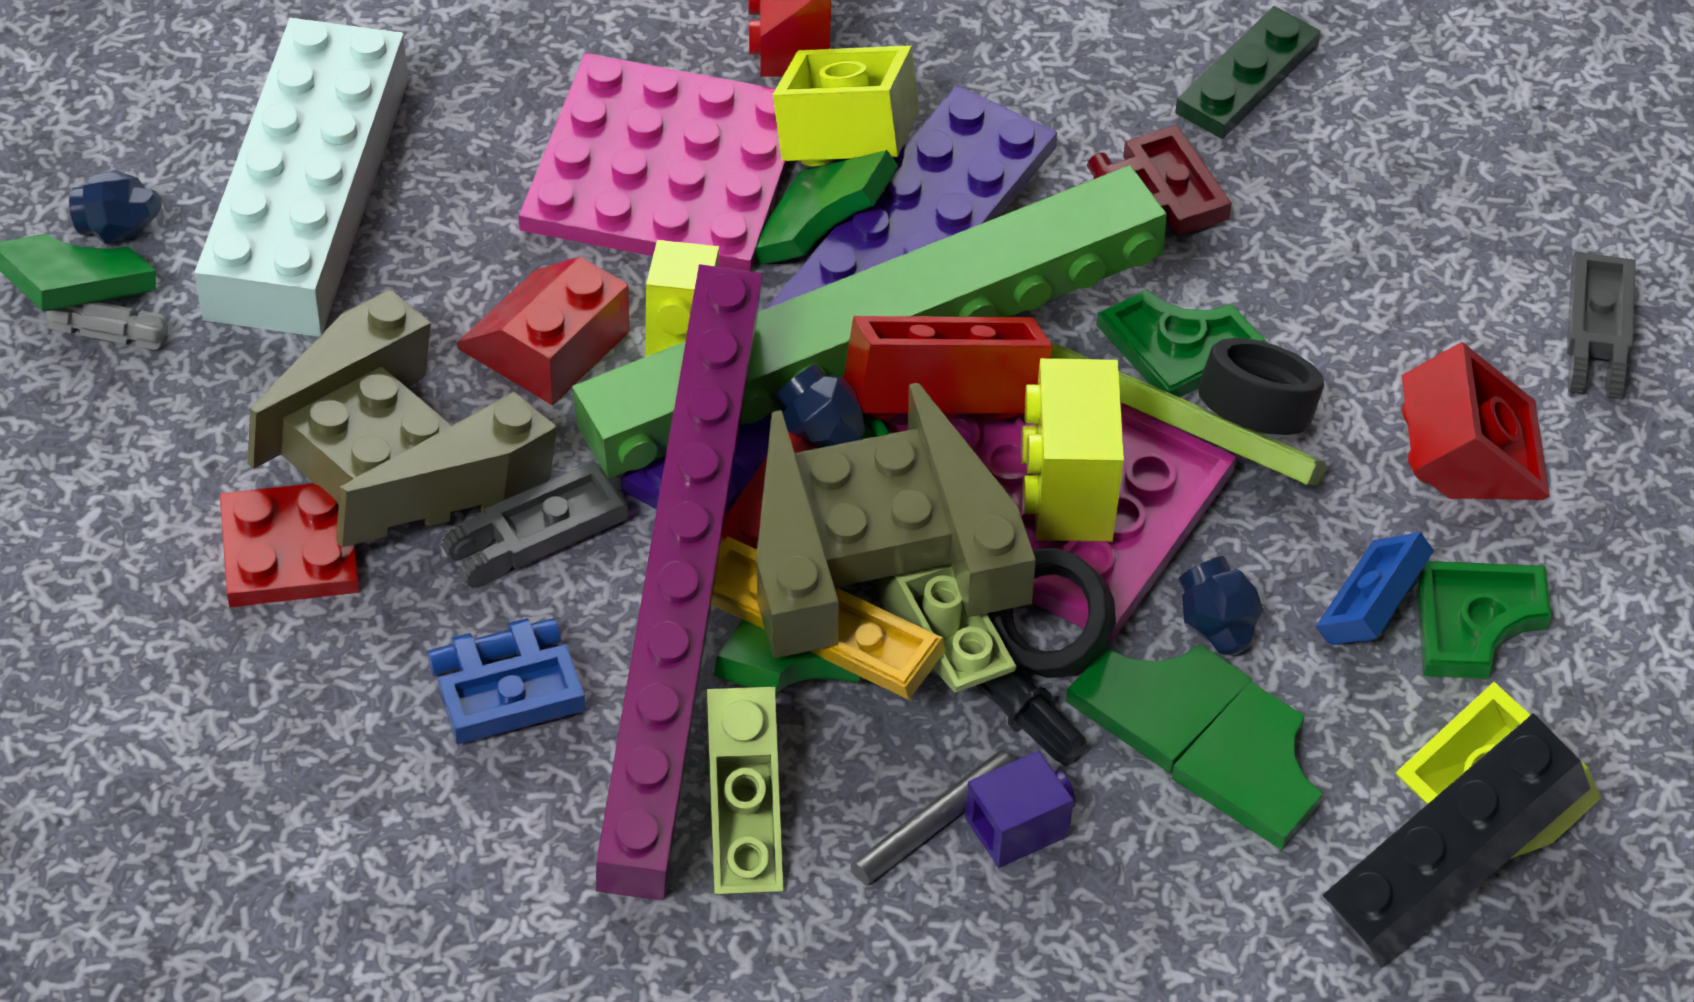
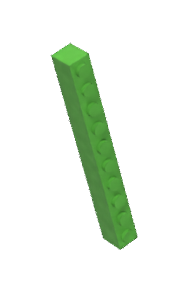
M1129 165L760 311L758 313L740 425L755 423L768 414L785 408L776 397L777 393L791 379L813 364H817L825 376L836 375L844 378L853 316L1010 317L1025 310H1034L1049 300L1079 288L1091 287L1101 279L1131 267L1143 266L1154 258L1163 255L1167 213ZM685 341L572 386L577 427L608 479L629 470L644 468L652 461L666 456Z

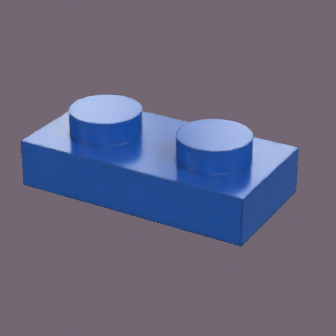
M1416 532L1372 541L1315 626L1327 643L1336 645L1355 641L1362 643L1370 642L1381 636L1389 628L1391 616L1404 596L1417 585L1420 579L1419 573L1434 552L1423 534Z

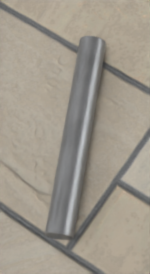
M1004 750L996 752L852 862L850 865L852 873L864 885H869L966 810L968 781L1013 762V758Z

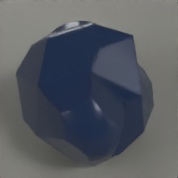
M117 170L97 173L88 178L87 185L72 188L69 195L70 215L76 231L80 235L94 233L104 244L126 241L139 234L157 216L162 206V199L156 191L146 189L139 178Z
M813 364L791 379L777 393L776 397L786 408L783 412V417L787 430L819 449L863 440L865 426L861 407L854 388L843 377L836 375L825 376L817 364Z
M1224 556L1202 562L1183 573L1178 580L1184 591L1182 601L1185 626L1210 642L1220 654L1237 655L1244 652L1251 644L1255 626L1263 612L1255 586L1242 571L1238 569L1231 570Z

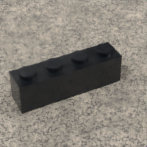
M1532 713L1322 896L1339 923L1371 958L1383 968L1591 789L1581 760Z

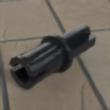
M1017 668L1014 672L975 685L1008 716V725L1015 732L1023 729L1055 761L1062 765H1068L1085 749V737L1051 705V693L1046 688H1037Z

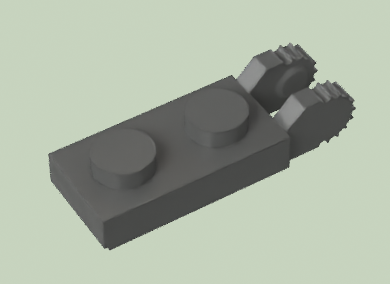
M1575 251L1571 265L1566 353L1571 355L1568 392L1583 393L1589 378L1590 367L1588 366V357L1609 360L1605 377L1606 395L1609 398H1622L1626 380V367L1633 344L1635 259Z
M593 461L484 509V514L463 522L461 526L457 525L454 529H450V532L445 534V538L442 539L443 543L441 546L449 559L452 558L453 561L469 556V559L464 561V565L460 567L461 571L459 573L467 586L479 588L503 577L512 566L514 569L519 568L627 520L628 505L607 478L600 465ZM493 539H495L497 544L486 548L490 544V542Z

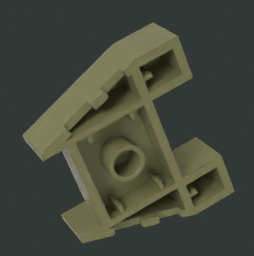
M391 289L342 313L250 408L247 464L255 469L282 455L315 485L321 486L339 505L336 542L341 547L387 537L388 527L420 519L424 520L427 527L450 521V512L478 506L481 513H484V509L543 484L551 478L557 426L516 392L451 425L407 388L426 376L431 322Z
M919 383L909 385L907 431L794 453L782 410L772 412L756 566L758 607L773 659L838 645L839 601L835 587L951 564L968 617L1032 604L1036 559L1017 504Z

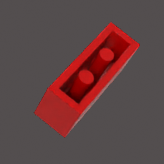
M853 316L844 379L854 388L862 413L875 418L889 419L897 416L898 413H908L909 385L919 383L947 419L957 416L958 413H985L991 417L1008 419L1015 417L1017 413H1025L1026 384L1038 385L1040 358L1050 359L1052 344L1033 317Z

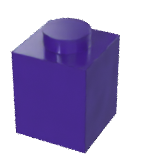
M1038 750L968 781L965 819L997 867L1001 868L1069 837L1072 809L1076 806V797L1066 775L1060 770L1054 772Z

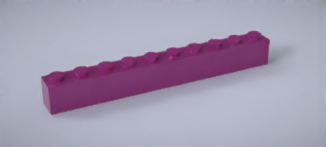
M703 264L698 265L596 860V892L664 900L759 313L763 273Z

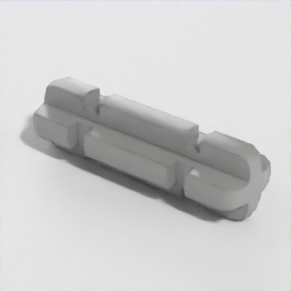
M101 302L46 311L45 317L51 330L73 334L76 328L80 329V336L127 345L130 339L135 340L136 347L157 350L163 346L168 330L166 319L162 314L140 311L138 316L133 315L134 309Z

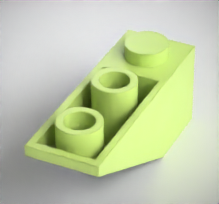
M951 564L869 580L886 611L943 638L946 651L935 664L933 670L955 693L1015 671L1016 665L987 613L972 617L967 616Z
M775 687L707 689L706 711L714 895L783 892Z

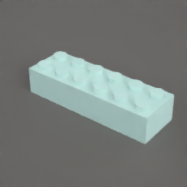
M289 18L194 272L202 320L317 337L323 334L408 84L404 33Z

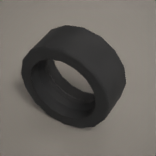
M1229 338L1221 339L1211 347L1198 389L1199 397L1207 407L1226 420L1267 434L1292 435L1304 432L1311 425L1324 389L1323 375L1312 363L1296 353L1255 339Z
M1057 548L1033 550L1036 559L1034 580L1041 576L1059 575L1071 579L1081 587L1088 601V619L1084 631L1074 643L1061 650L1042 651L1030 647L1020 638L1014 626L1013 608L987 613L1017 666L1024 671L1046 678L1071 676L1089 667L1108 647L1116 624L1114 597L1105 579L1077 554Z

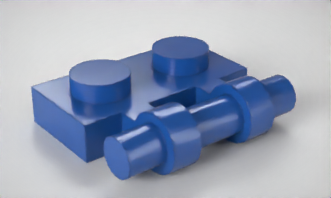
M528 618L508 623V630L474 639L471 633L452 637L451 645L427 651L428 662L433 676L458 670L456 673L438 677L439 693L457 745L586 711L585 694L567 645L564 644L540 651V648L561 643L560 631L555 618L532 624ZM512 655L516 656L514 658L490 663L487 665H482V663L505 658Z

